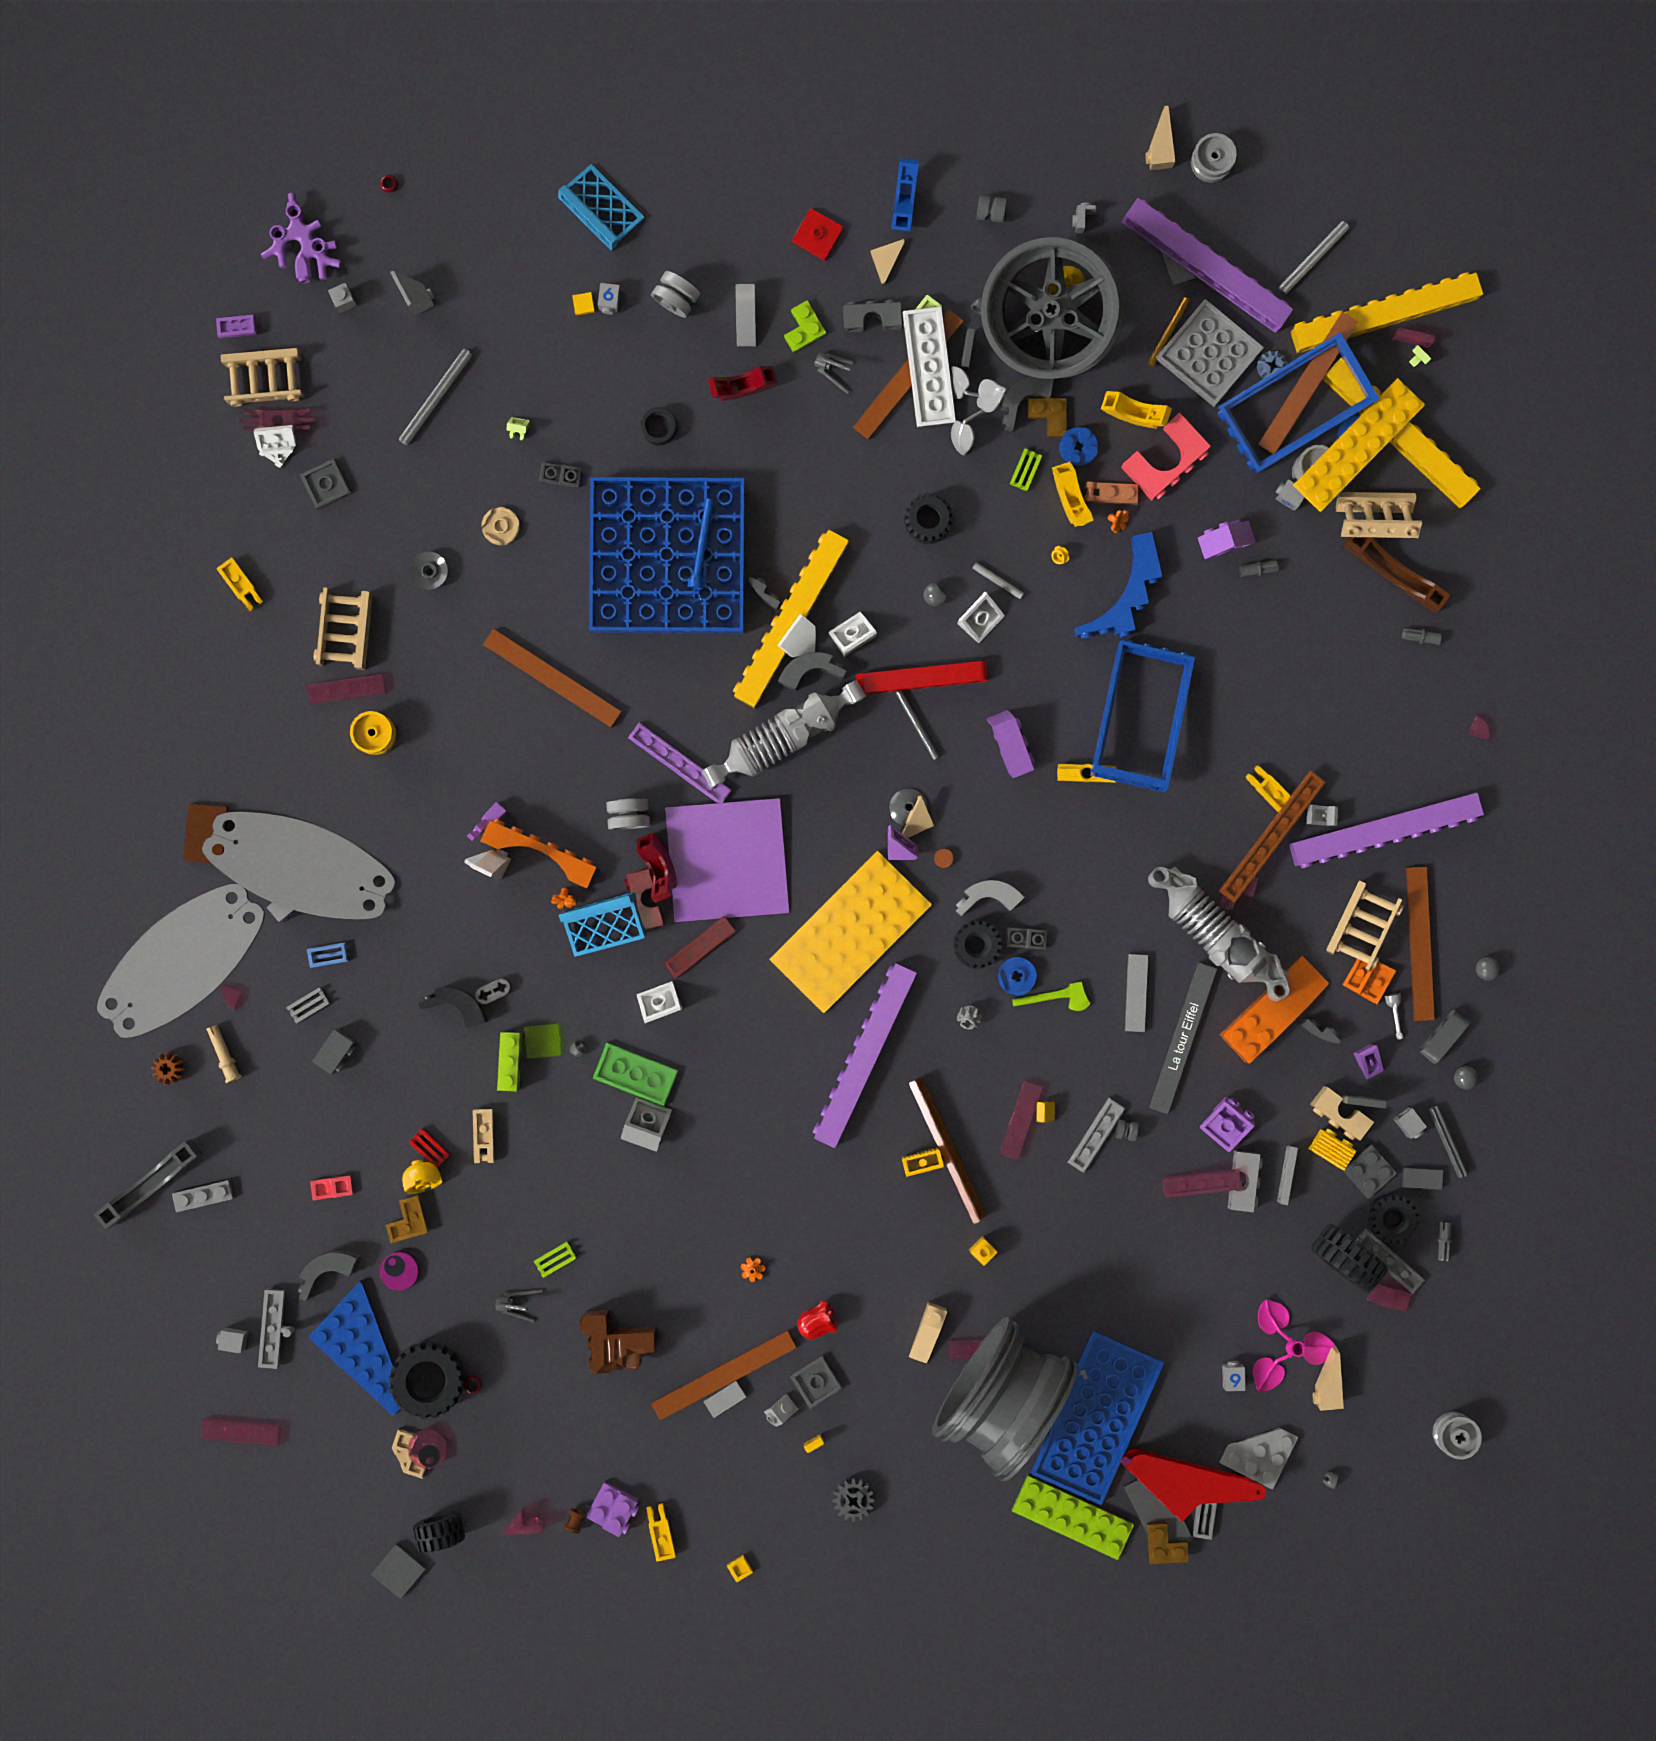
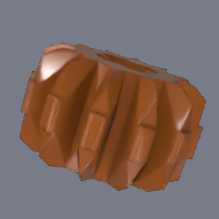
M167 1052L166 1055L159 1054V1059L153 1060L156 1066H151L150 1068L151 1070H156L152 1077L159 1076L157 1082L161 1083L164 1080V1085H169L170 1081L175 1084L177 1083L176 1078L181 1079L183 1077L179 1071H185L184 1067H180L184 1061H177L178 1055L172 1056L171 1052ZM165 1066L171 1067V1071L165 1070Z

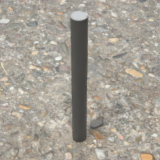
M902 690L897 692V698L933 760L937 759L940 756Z

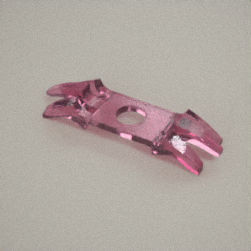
M310 408L276 411L243 409V413L259 417L240 419L242 423L259 425L243 426V430L254 431L257 428L276 427L272 422L275 415H281L283 418L282 424L278 426L293 425V429L297 431L309 430L310 425L296 426V424L315 422V418L296 417V415L300 416L310 413Z

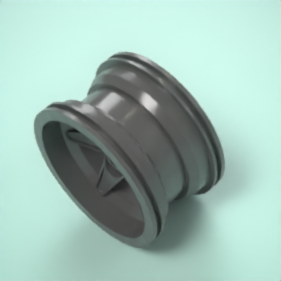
M1058 237L1039 238L1015 247L994 267L983 291L981 319L985 335L991 347L1008 366L1031 377L1042 379L1066 378L1091 369L1110 352L1122 328L1124 297L1116 274L1099 254L1069 239ZM1049 258L1043 289L1016 279L1028 266ZM1062 258L1079 263L1094 278L1066 289ZM1051 284L1058 285L1059 290L1055 295L1049 293ZM1008 291L1031 309L1028 314L1009 330L1005 318V303ZM1099 291H1101L1103 299V317L1100 327L1077 310V308ZM1051 305L1057 306L1055 309L1056 313L1050 312L1052 309ZM1069 313L1075 316V322L1071 325H1068L1065 321V317ZM1034 314H1039L1042 318L1041 323L1038 325L1032 323ZM1065 329L1093 339L1078 354L1061 360ZM1043 330L1048 360L1039 359L1028 354L1015 341Z
M1004 1317L1000 1320L972 1354L947 1394L932 1428V1435L939 1437L943 1442L948 1439L953 1443L966 1440L980 1449L983 1460L991 1467V1474L998 1477L1002 1482L1011 1479L1041 1444L1062 1410L1078 1373V1364L1071 1361L1067 1356L1059 1358L1052 1354L1039 1355L1025 1345L1024 1333L1018 1330V1323L1012 1322L1009 1317Z

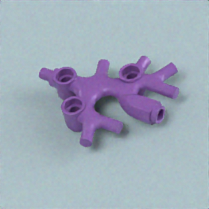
M289 193L286 215L290 219V224L287 228H283L280 225L271 227L269 234L274 240L273 245L262 252L261 256L266 260L276 255L279 268H286L285 246L289 241L297 240L301 244V250L295 260L296 279L302 284L310 282L312 276L309 261L311 258H316L320 280H326L327 266L338 268L341 266V260L327 256L328 250L337 248L336 241L324 242L321 238L312 239V233L320 228L321 225L318 220L309 225L304 224L302 221L304 213L300 208L299 202L296 201V194Z

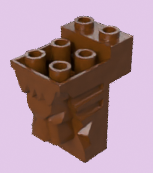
M609 1309L587 1310L579 1319V1329L583 1331V1336H590L588 1338V1350H592L591 1358H589V1370L592 1369L593 1375L610 1373L611 1370H638L642 1363L643 1354L655 1352L656 1327L610 1329Z

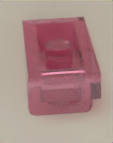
M1378 1284L1369 1293L1367 1300L1390 1309L1393 1308L1406 1312L1411 1294Z
M523 1507L507 1525L504 1535L543 1533L545 1523L544 1521H539L538 1518L528 1519V1522H525Z

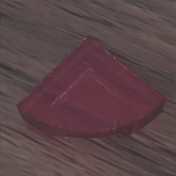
M1475 716L1469 735L1486 741L1489 740V728L1482 718Z
M223 985L222 995L228 1007L236 1010L242 991Z

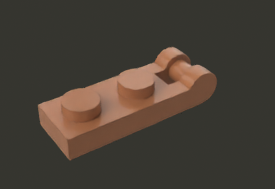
M1085 482L1086 495L1084 496V502L1137 505L1138 484ZM1094 490H1099V496L1094 495Z

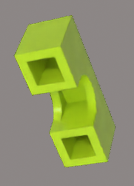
M500 1032L497 1091L517 1092L520 1089L519 1057L522 1052L523 1033Z

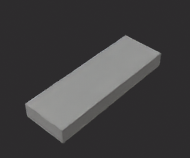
M1289 1145L1286 1147L1277 1198L1278 1203L1288 1205L1298 1150L1297 1147Z

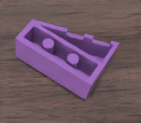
M1008 710L987 718L988 723L992 726L995 741L997 740L1001 750L1000 753L1009 775L1015 778L1033 771L1032 764L1035 761L1031 752H1027L1026 746L1029 745L1025 735L1022 736L1019 730L1022 728L1019 718H1015Z

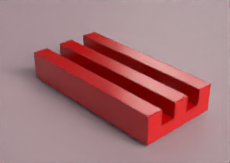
M423 1128L409 1141L413 1148L437 1168L450 1156V1153ZM423 1135L426 1139H428L442 1154H444V1156L441 1157L420 1136ZM417 1140V1141H418L420 1144H422L436 1159H438V1160H439L438 1163H437L429 1154H427L415 1141Z

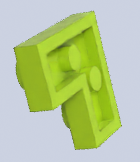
M808 301L791 309V313L799 327L785 334L784 338L794 354L825 336L826 332Z

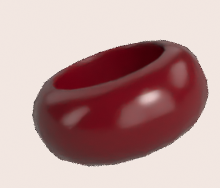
M385 175L381 178L380 187L383 191L391 193L396 190L398 183L395 177ZM388 179L394 181L391 188L384 187V182Z
M476 1376L468 1377L464 1382L465 1391L469 1394L478 1393L482 1385L481 1380ZM468 1381H476L478 1388L470 1390L467 1385Z

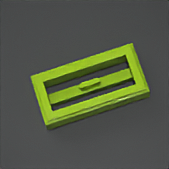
M1025 448L1010 485L1027 491L1042 455L1035 454V452L1028 451ZM1028 455L1029 459L1017 483L1015 482L1025 456ZM1035 458L1036 462L1024 486L1022 485L1032 459Z
M567 1241L533 1262L537 1265V1269L544 1278L577 1257ZM565 1247L567 1248V1251L541 1265L540 1262ZM568 1254L571 1255L570 1258L545 1272L544 1268Z

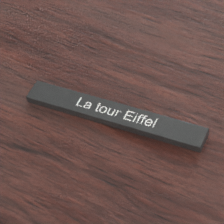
M1201 963L1197 964L1149 1106L1153 1110L1165 1114L1169 1113L1217 970L1216 968Z

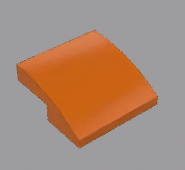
M1357 959L1343 986L1378 1005L1396 970L1378 961L1375 969L1371 967L1370 971H1367L1366 966L1368 963Z

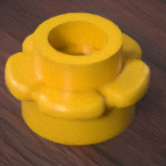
M1061 546L1055 547L1051 554L1052 560L1056 564H1064L1070 558L1068 550Z

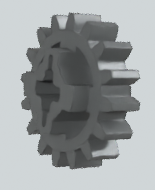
M852 1478L850 1483L845 1479V1485L839 1483L838 1488L840 1490H834V1494L837 1497L832 1498V1502L837 1503L834 1505V1510L839 1509L838 1516L844 1514L846 1521L849 1517H852V1522H855V1517L862 1520L863 1514L869 1516L867 1509L873 1510V1505L870 1503L874 1502V1497H870L873 1494V1490H867L869 1484L866 1483L863 1486L862 1479L857 1483L855 1478ZM855 1487V1488H857V1489H856V1490H850L849 1488ZM864 1494L866 1495L865 1505L861 1501V1499L864 1497ZM841 1495L846 1499L843 1505L840 1501ZM850 1497H857V1502H850Z

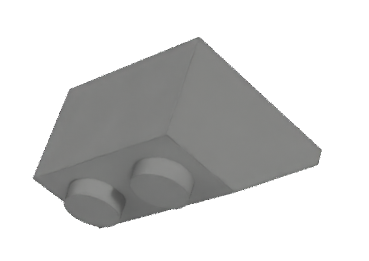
M636 1097L625 1122L621 1139L657 1152L672 1110Z

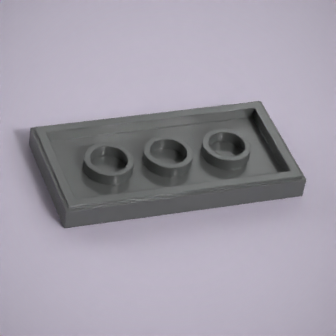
M1138 1479L1123 1485L1146 1533L1147 1523L1166 1522L1168 1542H1190L1193 1540L1185 1522H1181Z

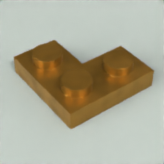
M1066 398L1028 399V419H1047V438H1062L1063 434L1067 431Z
M419 1195L400 1200L399 1203L404 1219L386 1224L390 1243L429 1232Z
M1166 1522L1147 1523L1150 1564L1189 1562L1187 1541L1168 1542Z

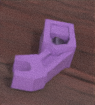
M495 802L483 815V821L477 824L467 837L475 841L485 832L489 820L494 821L495 818L501 820L508 811Z

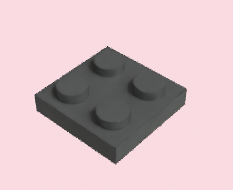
M1371 1144L1353 1158L1345 1170H1342L1367 1199L1373 1196L1397 1174Z

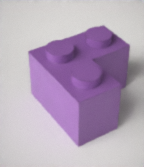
M1240 519L1221 523L1218 529L1211 528L1205 530L1204 535L1198 537L1204 559L1214 558L1226 552L1242 549L1256 543L1249 521L1241 522Z

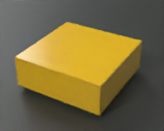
M591 292L572 295L576 316L595 313Z
M819 1434L805 1442L804 1448L806 1452L810 1453L824 1445V1438Z
M744 1554L727 1564L736 1582L753 1573V1569Z

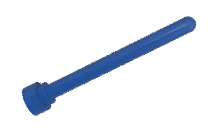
M707 498L705 501L694 573L691 575V579H688L687 587L695 590L703 589L704 581H702L701 572L713 506L712 498Z

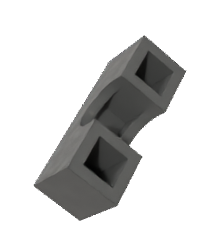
M887 300L885 303L868 301L866 304L849 302L847 305H843L844 333L863 332V323L870 316L880 319L882 331L901 330V303L896 302V300Z

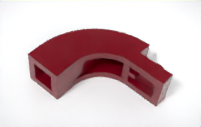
M759 366L737 376L712 377L708 379L712 397L720 398V401H726L767 390L777 385L773 366Z
M654 832L638 838L636 852L646 863L652 878L651 898L655 903L672 896V889L677 887L676 874L671 858L665 846Z

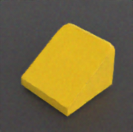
M1037 1102L1038 1122L1055 1121V1102Z

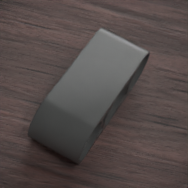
M1455 1009L1452 1010L1421 1046L1419 1052L1433 1064H1436L1466 1030L1470 1022Z

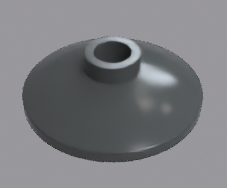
M423 552L417 555L411 562L410 577L414 584L421 589H436L447 579V563L437 553ZM428 569H433L432 575H427Z
M903 789L892 797L889 810L892 818L899 825H906L905 822L911 812L905 809V805L911 804L913 810L918 796L921 795L928 810L927 801L919 791Z

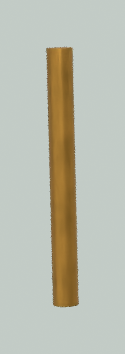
M1184 297L1147 363L1149 366H1155L1157 355L1166 346L1190 303L1188 298Z

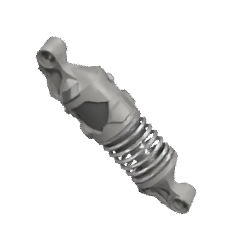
M855 680L842 688L843 692L839 696L830 697L814 691L808 695L809 698L797 707L782 710L774 716L775 720L768 719V726L762 722L763 732L756 726L760 740L753 730H750L749 733L754 743H752L747 734L743 735L748 747L739 737L732 740L729 757L722 765L715 763L702 771L710 788L712 789L724 782L729 774L743 773L754 777L757 773L763 771L760 761L765 767L769 768L767 758L772 764H775L774 756L781 760V753L787 757V751L794 753V751L805 747L809 739L822 731L828 730L830 732L835 729L841 709L845 705H854L866 697L858 681Z
M1157 867L1150 873L1148 882L1152 887L1168 890V916L1173 921L1177 920V924L1185 921L1182 929L1190 927L1187 934L1194 933L1193 939L1200 938L1198 944H1204L1203 949L1209 954V959L1216 966H1221L1228 972L1227 976L1231 980L1235 979L1238 983L1264 982L1267 985L1268 997L1275 1002L1281 1001L1288 996L1290 989L1286 978L1289 974L1281 968L1277 955L1268 953L1264 949L1265 945L1262 942L1258 943L1250 935L1251 931L1243 924H1238L1235 920L1229 921L1230 916L1224 919L1225 911H1222L1220 914L1217 913L1220 910V906H1217L1208 914L1207 912L1213 907L1215 901L1210 902L1202 909L1209 900V896H1206L1197 904L1204 895V891L1198 886L1196 878L1182 874L1176 867L1172 870ZM1155 874H1160L1162 881L1156 880ZM1276 987H1278V988L1281 989V991H1282V995H1281V996H1279V995L1276 994V992H1275V988H1276Z

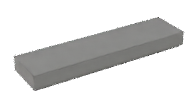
M1128 954L1125 1031L1145 1032L1148 955Z
M1108 1098L1068 1160V1163L1085 1173L1125 1108Z

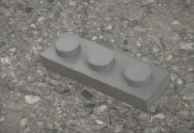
M230 1180L172 1193L176 1212L234 1199Z

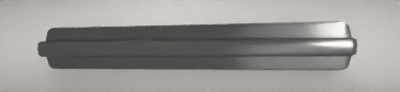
M1433 1106L1429 1108V1112L1455 1172L1459 1178L1466 1177L1468 1171L1439 1106Z

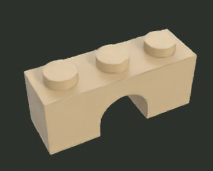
M1323 1086L1310 1104L1314 1107L1313 1111L1320 1117L1325 1115L1329 1118L1328 1123L1336 1129L1342 1128L1345 1131L1343 1134L1352 1141L1354 1139L1360 1141L1374 1122L1355 1109L1348 1117L1342 1118L1338 1113V1106L1343 1098L1330 1088Z

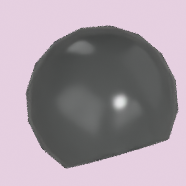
M935 582L925 587L923 597L930 606H939L946 601L947 593L938 582Z
M1483 957L1477 962L1475 971L1482 980L1491 981L1498 976L1500 965L1492 957Z
M1462 1066L1455 1071L1454 1082L1460 1089L1469 1090L1477 1085L1478 1075L1472 1067Z

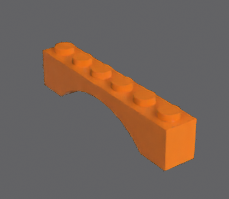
M496 818L494 821L489 820L480 842L496 849L522 846L539 850L559 864L569 881L585 888L588 887L596 869L593 866V861L584 857L581 861L575 858V853L565 850L563 853L557 850L559 846L550 842L545 845L540 842L541 838L532 834L529 837L522 835L523 830L512 826V829L504 827L505 822Z

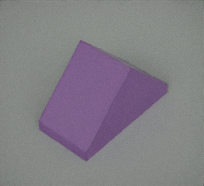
M892 825L888 826V860H916L918 858L917 845Z
M1369 1044L1353 1052L1366 1079L1384 1071L1376 1045Z

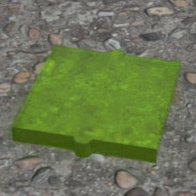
M558 1024L524 1027L526 1039L524 1044L526 1045L527 1058L561 1055L560 1041L562 1039L559 1037Z

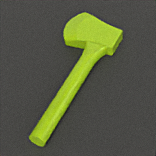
M1082 982L1070 983L1069 987L1059 991L1012 999L1013 1007L1065 997L1070 998L1068 1008L1074 1011H1082L1090 1005Z

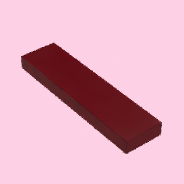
M723 916L667 960L664 965L676 979L736 930Z

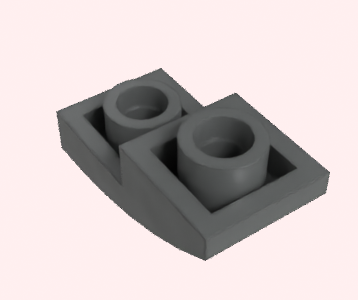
M542 462L539 482L578 488L581 468Z
M750 577L749 584L759 598L773 609L778 610L781 605L778 600L779 597L770 592L768 595L765 593L768 588L763 579Z
M1006 927L1005 947L1046 950L1047 930Z
M1304 1019L1300 1023L1304 1029L1322 1040L1336 1044L1341 1042L1337 1038L1339 1034L1332 1027L1330 1029L1323 1027L1319 1030V1024L1313 1019Z

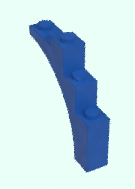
M1152 532L1135 535L1131 538L1133 551L1132 570L1121 598L1103 616L1091 623L1076 627L1074 629L1076 637L1081 636V639L1092 637L1093 633L1099 632L1100 635L1111 633V629H1113L1114 636L1120 635V638L1131 636V632L1136 630L1131 609L1134 612L1145 609L1144 606H1147L1149 601L1144 583H1147V585L1156 584L1162 577Z

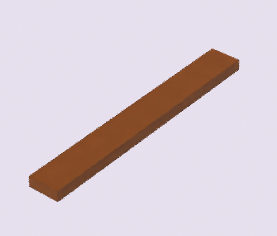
M949 309L943 316L946 343L963 324V320ZM909 359L853 426L867 440L911 388Z
M1341 312L1323 342L1339 332L1347 341L1358 321ZM1336 345L1312 358L1258 443V446L1271 454L1276 453L1337 357L1339 351Z
M495 629L491 631L483 643L485 647L612 728L622 713Z
M1312 771L1307 773L1220 888V893L1233 903L1238 900L1326 782Z
M1427 867L1406 868L1413 1016L1414 1021H1428L1435 1019Z
M916 1078L909 1083L911 1090L973 1223H978L986 1217V1214L923 1078Z
M787 1330L651 1402V1405L659 1420H662L797 1347Z

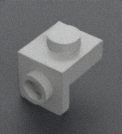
M1087 202L1077 205L1076 215L1072 217V227H1075V233L1084 232L1085 215H1094L1097 208L1096 205Z
M1308 805L1306 824L1320 826L1337 825L1338 807Z
M785 1394L772 1407L766 1409L764 1413L772 1425L779 1426L786 1422L798 1408L790 1397Z

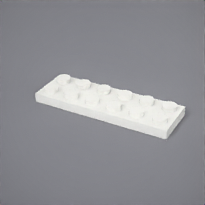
M934 307L903 311L917 427L955 423L942 308Z

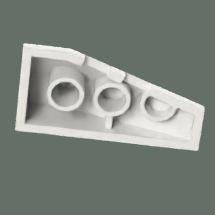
M497 849V851L489 850L467 858L464 863L487 876L502 879L511 858L507 857V852Z

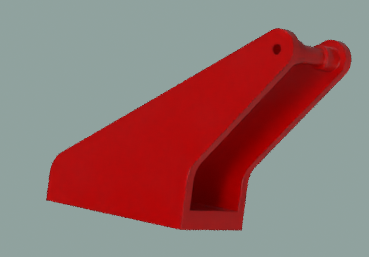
M1140 1449L1129 1450L1120 1460L1181 1522L1201 1504L1262 1500L1266 1495L1265 1488L1248 1477Z

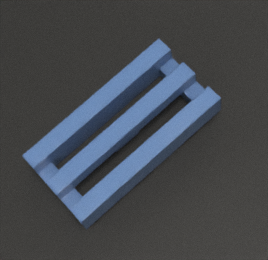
M346 942L307 949L310 968L349 961ZM339 947L342 949V951L312 956V952ZM343 955L342 959L319 963L313 962L315 959Z

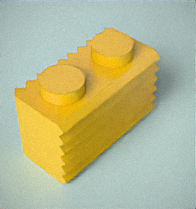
M1320 1129L1308 1149L1336 1167L1345 1170L1356 1153V1150L1352 1148L1353 1144L1345 1139L1341 1142L1335 1138L1337 1134L1329 1129H1326V1131Z
M937 1147L935 1149L932 1148V1150L917 1152V1154L902 1156L906 1177L944 1167L940 1150Z

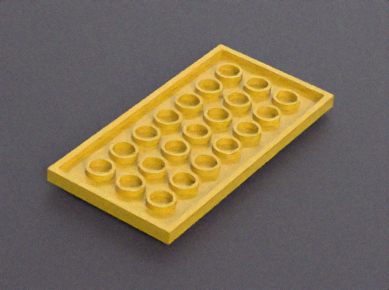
M877 851L769 960L825 1013L932 904Z

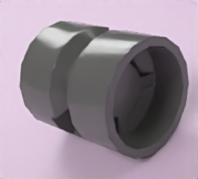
M980 194L976 219L987 221L990 218L992 222L1003 223L1006 198L995 197L992 199L989 195Z

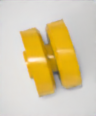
M367 711L361 713L351 724L350 737L352 743L357 749L369 755H381L388 752L396 741L397 732L395 725L388 717L378 712Z

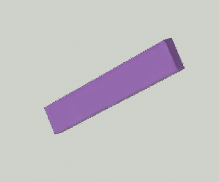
M638 723L628 738L716 803H723L732 791L723 783L711 789L702 774L704 769L641 723Z

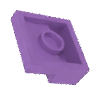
M1226 1096L1213 1109V1112L1200 1125V1128L1225 1150L1230 1152L1255 1126L1256 1121L1254 1120L1255 1116L1249 1110L1243 1111L1239 1107L1240 1103L1235 1098L1231 1097L1229 1099Z
M604 1481L586 1518L603 1526L604 1530L620 1537L621 1533L626 1534L630 1523H628L630 1516L634 1517L639 1509V1506L636 1505L638 1499Z

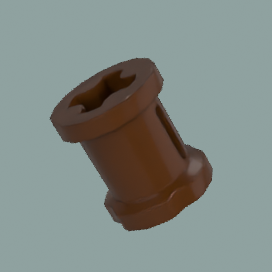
M570 1508L568 1522L564 1524L563 1528L578 1534L581 1530L582 1519L585 1518L586 1513Z

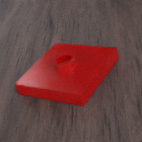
M810 208L792 239V243L825 261L840 236L843 226Z

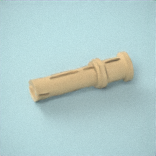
M219 1026L209 1027L206 1030L220 1060L219 1068L223 1070L226 1078L225 1083L240 1079L242 1075L237 1071L235 1059L231 1058Z

